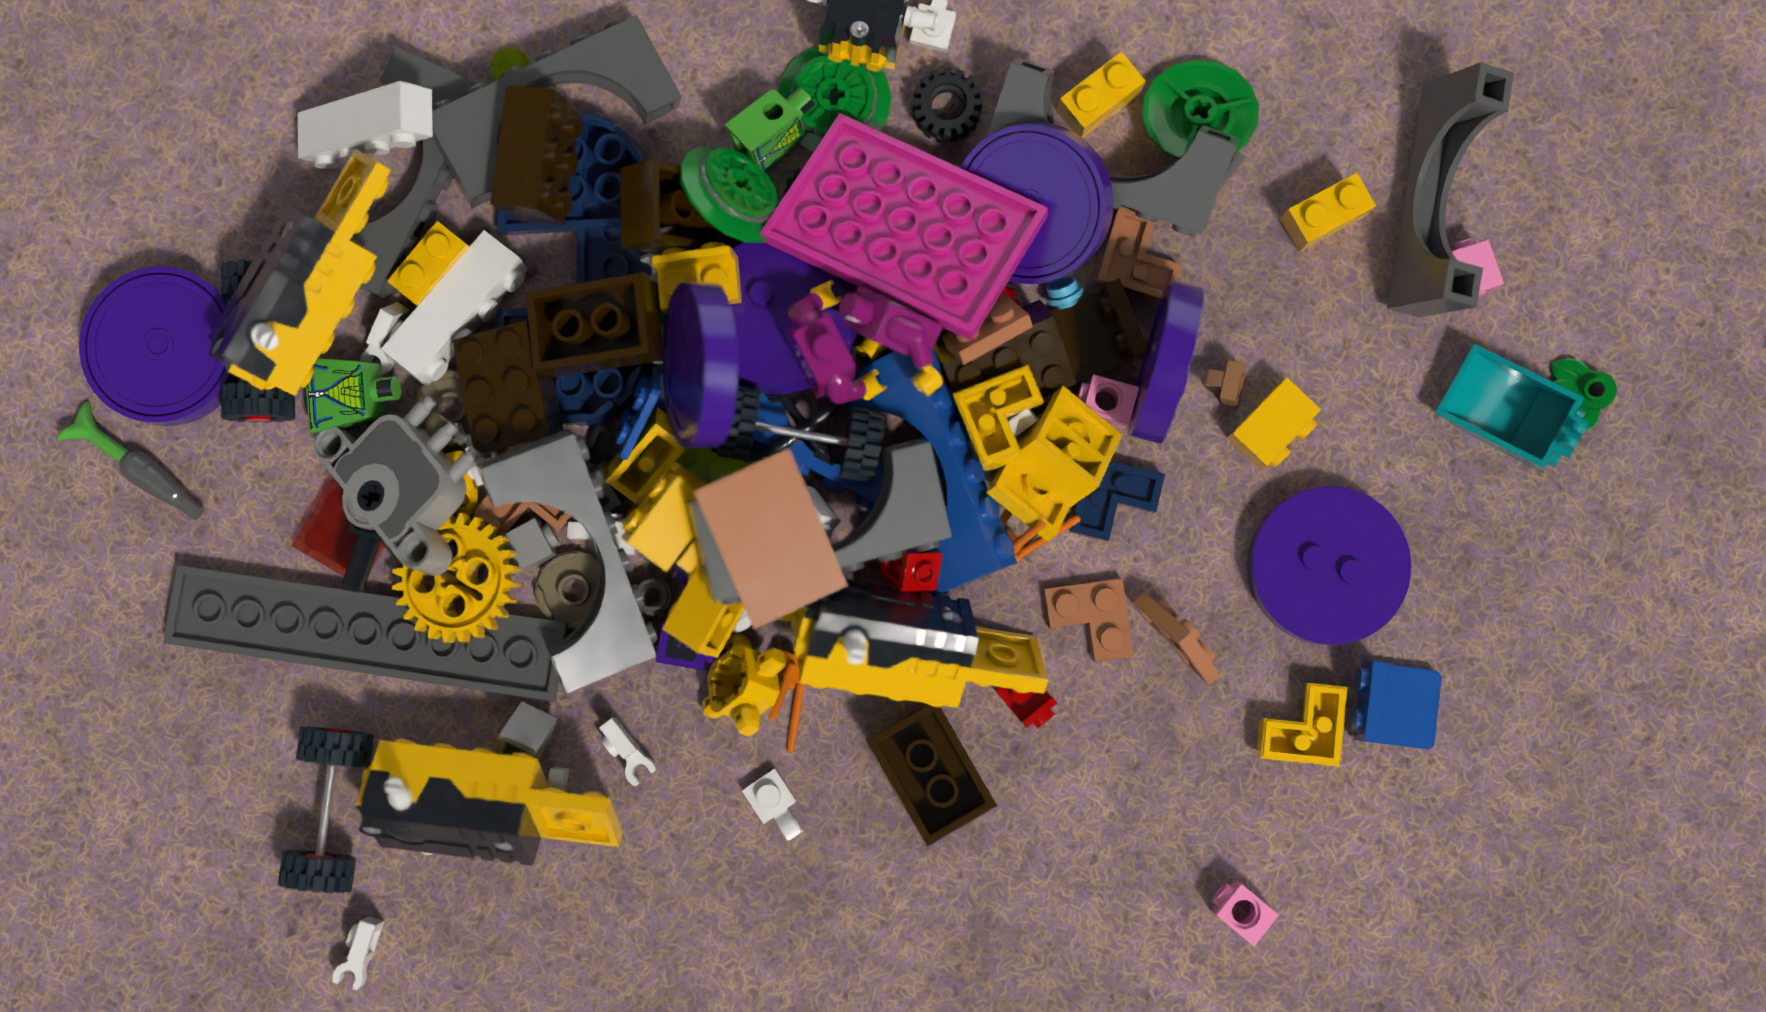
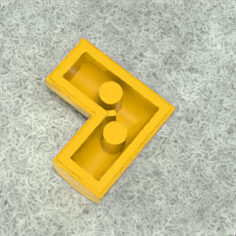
M1028 365L953 393L954 401L983 470L1002 467L1016 460L1021 455L1020 448L1007 418L1043 404L1042 396Z
M1306 682L1302 722L1262 718L1258 726L1257 756L1262 759L1340 767L1348 687Z

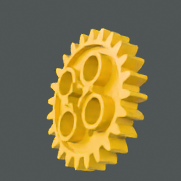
M459 513L457 520L454 515H451L437 530L449 546L453 541H456L458 545V553L451 560L447 570L458 571L456 574L457 579L467 586L478 590L483 595L482 600H479L476 594L468 587L455 585L457 579L446 571L441 575L434 576L435 585L428 592L425 587V580L428 574L408 568L403 565V568L392 569V573L402 577V582L393 585L392 589L403 591L404 596L396 602V605L409 606V610L403 618L405 620L418 619L414 630L424 632L429 629L428 638L439 639L442 635L443 642L454 643L456 636L459 642L467 643L470 642L471 634L475 638H484V626L491 630H497L499 627L494 618L495 616L503 618L510 616L503 606L505 603H517V599L510 595L509 591L510 589L521 587V583L511 580V575L519 572L521 567L510 565L509 560L514 558L517 552L503 549L510 539L506 536L495 537L499 527L491 524L484 527L485 519L474 517L471 521L470 515ZM485 564L488 567L489 573L487 580L481 584L478 579V571ZM462 596L465 601V609L458 616L455 611V603Z

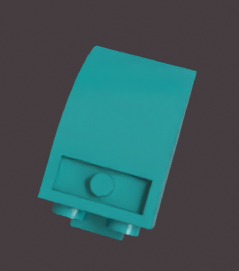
M1473 344L1435 412L1467 434L1542 473L1547 465L1555 468L1562 456L1570 458L1589 425V422L1583 420L1586 412L1580 409L1584 397L1476 344Z

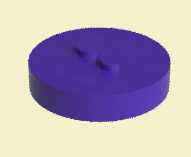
M1027 122L1001 129L978 143L961 166L962 169L1048 207V217L1009 281L1022 284H1041L1059 279L1085 264L1099 249L1108 233L1114 203L1113 189L1108 171L1093 147L1078 134L1065 127L1046 122Z
M765 242L741 243L732 250L738 256L742 303L730 304L737 338L738 385L759 389L761 393L789 394L808 389L811 386L782 331L791 326L788 319V311L792 305L809 295L812 288L832 280L834 282L831 285L832 293L835 298L841 296V301L847 294H855L851 283ZM840 303L820 311L829 314L848 352H850L857 331L844 324V317L839 312Z
M159 266L138 269L113 281L91 304L80 332L79 355L81 366L93 392L115 412L125 417L156 426L188 424L216 410L221 405V385H227L228 383L237 384L240 377L228 372L222 362L209 356L212 343L208 336L229 300L222 298L221 291L206 280L188 271L172 267Z
M1169 280L1164 289L1147 339L1149 352L1142 359L1136 383L1139 390L1128 425V436L1161 444L1169 431L1180 398H1182L1187 384L1188 370L1202 314L1204 291L1201 287Z
M682 282L676 286L670 298L664 328L663 385L668 420L674 438L681 447H719L725 442L729 434L737 397L738 352L733 313L727 294L718 283Z
M1325 486L1308 489L1283 500L1263 518L1251 540L1247 559V571L1255 601L1264 615L1277 628L1289 636L1307 643L1339 645L1364 639L1376 633L1393 618L1402 605L1408 591L1411 577V557L1406 537L1400 525L1383 505L1368 495L1353 489Z

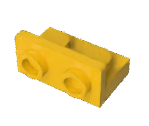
M712 242L702 245L699 250L686 251L683 248H670L664 250L663 255L651 257L652 266L658 271L660 309L664 313H667L674 289L682 282L718 283L726 292L730 304L742 303L738 256L730 246H725L724 243Z

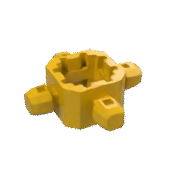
M741 633L732 635L727 641V652L712 663L707 675L709 695L702 701V713L704 716L712 719H717L722 715L735 719L736 728L740 734L745 736L755 734L760 728V715L775 705L780 693L778 673L786 664L784 652L776 648H770L761 653L751 648L750 640L746 635Z

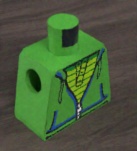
M801 87L786 100L777 90H769L725 124L734 150L748 156L767 174L803 139L805 131L801 117L815 106L814 101Z
M317 358L313 365V376L306 386L310 433L318 434L321 431L334 427L346 431L373 423L381 416H385L384 401L398 400L401 397L399 379L396 376L382 378L379 364Z

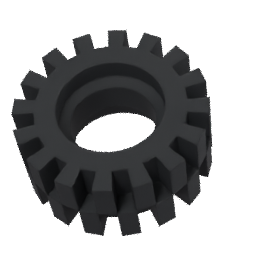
M944 67V72L939 73L938 69L933 70L930 77L925 75L921 79L920 86L915 88L912 104L913 118L916 120L918 129L923 130L925 136L929 139L931 137L937 138V142L943 143L944 140H950V143L957 142V138L962 137V139L968 137L971 130L974 131L977 127L982 111L981 90L979 86L975 87V80L971 76L968 78L964 77V71L960 69L957 70V73H952L951 67ZM941 93L955 94L961 100L962 110L953 119H942L932 109L933 100Z

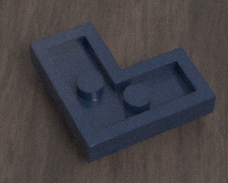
M1110 461L1099 487L1076 503L1073 516L1078 515L1081 520L1070 527L1069 533L1108 542L1117 505L1156 513L1165 474Z

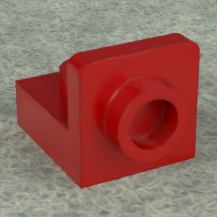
M910 548L901 551L902 557L881 562L879 575L895 587H898L902 592L934 591L937 588L942 562V554L937 550L917 551L916 548Z
M998 687L995 690L1025 728L1033 724L1038 729L1055 715L1051 708L1057 704V701L1046 690L1044 694L1036 692L1020 693L1005 687Z

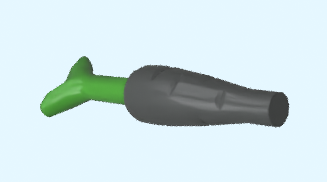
M89 401L82 404L74 424L62 429L57 434L56 439L58 441L74 439L90 441L117 461L122 476L138 488L183 511L194 520H197L203 514L205 508L194 501L150 456L141 451L126 450L101 431L94 422Z

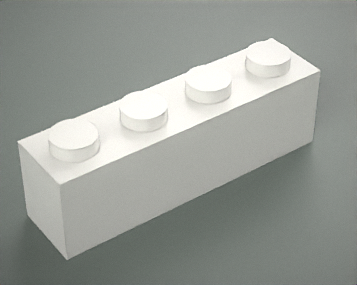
M402 81L298 112V159L312 161L314 166L320 169L338 168L339 163L348 162L355 149L365 155H386L390 153L391 148L416 146V141L433 137L432 90Z
M484 230L389 338L381 350L427 388L432 381L439 380L445 374L448 362L455 355L452 340L474 334L483 322L491 320L497 313L500 306L499 303L509 292L512 293L521 286L528 269L520 257Z

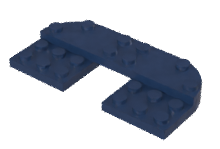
M580 113L583 120L581 135L576 139L575 153L578 163L575 175L571 176L572 208L570 213L566 214L565 226L520 222L498 209V233L502 235L577 232V283L645 273L651 276V266L640 261L641 256L649 254V252L621 247L620 168L649 159L641 146L617 125L596 115ZM527 308L497 310V328L525 320L528 321ZM653 362L555 377L554 383L563 425L591 426L608 421L622 413L634 402L636 398L633 396L635 387L642 374L649 376L654 366Z

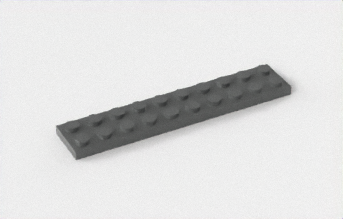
M177 565L163 643L557 701L560 681L547 648L567 637L569 623L509 614L508 618L495 616L494 618L499 628L491 630L484 626V638H475L471 634L470 642H459L456 636L454 643L443 642L442 635L439 639L428 638L429 629L424 632L414 630L418 619L405 620L403 618L409 610V606H397L396 602L400 599L397 597L363 592L357 593L343 589ZM455 606V611L460 616L465 608Z

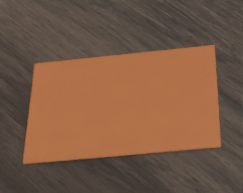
M786 449L694 491L754 629L848 585L790 449Z

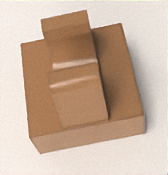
M1228 360L1226 371L1207 369L1203 385L1206 386L1205 389L1220 392V400L1223 405L1239 408L1247 372L1243 362Z

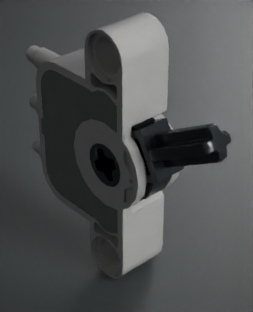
M426 396L421 402H418L404 418L391 414L381 416L360 437L334 427L319 432L315 438L314 451L316 456L344 490L342 496L343 510L348 520L351 521L348 532L358 535L341 583L344 589L357 593L364 591L380 542L387 544L403 565L419 572L437 576L444 573L450 566L452 551L437 530L463 502L466 494V482L463 476L474 466V462L480 457V453L475 448H470L452 464L441 450L458 431V427L450 421L430 437L425 430L418 426L436 405V401L431 396Z

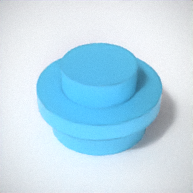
M1063 276L1050 281L1046 285L1047 293L1045 299L1050 306L1066 309L1078 303V298L1083 295L1084 289L1082 284L1076 281L1075 276Z

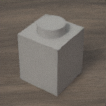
M534 518L502 535L510 539L503 549L517 552V555L509 560L510 565L521 567L519 572L511 576L519 577L558 555L555 548L556 545L560 544L558 536L549 523L543 525L541 520Z
M521 702L500 732L494 753L512 755L513 753L520 752L529 754L539 760L550 743L557 718L541 709Z

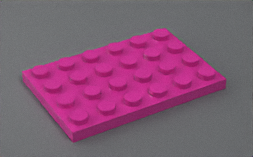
M839 114L760 234L766 239L765 243L857 287L862 286L942 324L943 328L972 341L1048 217V207L854 119Z

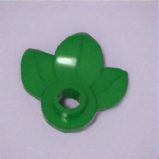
M1569 358L1553 362L1551 368L1556 379L1554 383L1584 397L1580 409L1586 412L1583 420L1589 422L1585 432L1591 430L1598 422L1600 410L1608 407L1616 397L1617 386L1614 379L1605 372L1591 371L1582 361ZM1593 383L1602 385L1604 388L1603 395L1600 397L1591 396L1588 391L1589 386Z

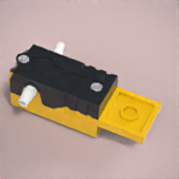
M355 149L315 217L287 202L282 211V218L280 220L277 219L271 229L273 231L270 238L267 237L261 246L263 248L260 255L257 254L208 336L212 343L209 350L210 357L222 362L228 372L248 381L251 385L261 390L272 389L276 386L295 396L300 387L304 388L307 386L314 373L313 365L320 353H325L333 343L335 337L333 331L340 319H345L351 313L355 304L354 296L361 284H366L374 274L376 268L374 262L378 256L352 239L354 233L358 234L364 228L369 216L367 210L373 200L380 198L386 191L389 184L388 175L391 172L389 168Z
M842 572L848 584L847 586L796 609L792 616L791 629H793L794 633L793 651H795L798 660L799 682L814 688L822 689L827 687L846 690L857 695L872 694L885 696L895 701L910 700L927 703L934 707L949 706L958 708L966 681L983 687L992 685L1011 688L1020 693L1036 692L1043 694L1049 681L1036 636L977 627L969 599L957 598V600H954L950 596L940 594L936 597L931 596V593L919 591V593H912V591L902 592L898 587L854 580L853 573Z
M396 739L394 742L380 740L373 763L363 772L362 786L356 802V807L362 817L359 826L361 833L374 837L380 847L422 852L424 855L441 854L473 859L474 856H478L481 860L493 861L494 859H500L501 862L505 863L519 861L521 865L533 866L541 838L619 847L623 834L610 798L597 792H585L583 795L566 793L560 788L549 787L538 759L520 752L513 753L512 755L495 754L493 751L485 748H474L472 751L456 749L444 743L426 746L418 745L408 739Z

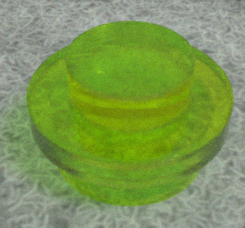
M504 48L494 55L491 61V72L497 81L501 79L500 75L506 70L515 66H521L523 69L529 66L530 63L526 55L519 49Z

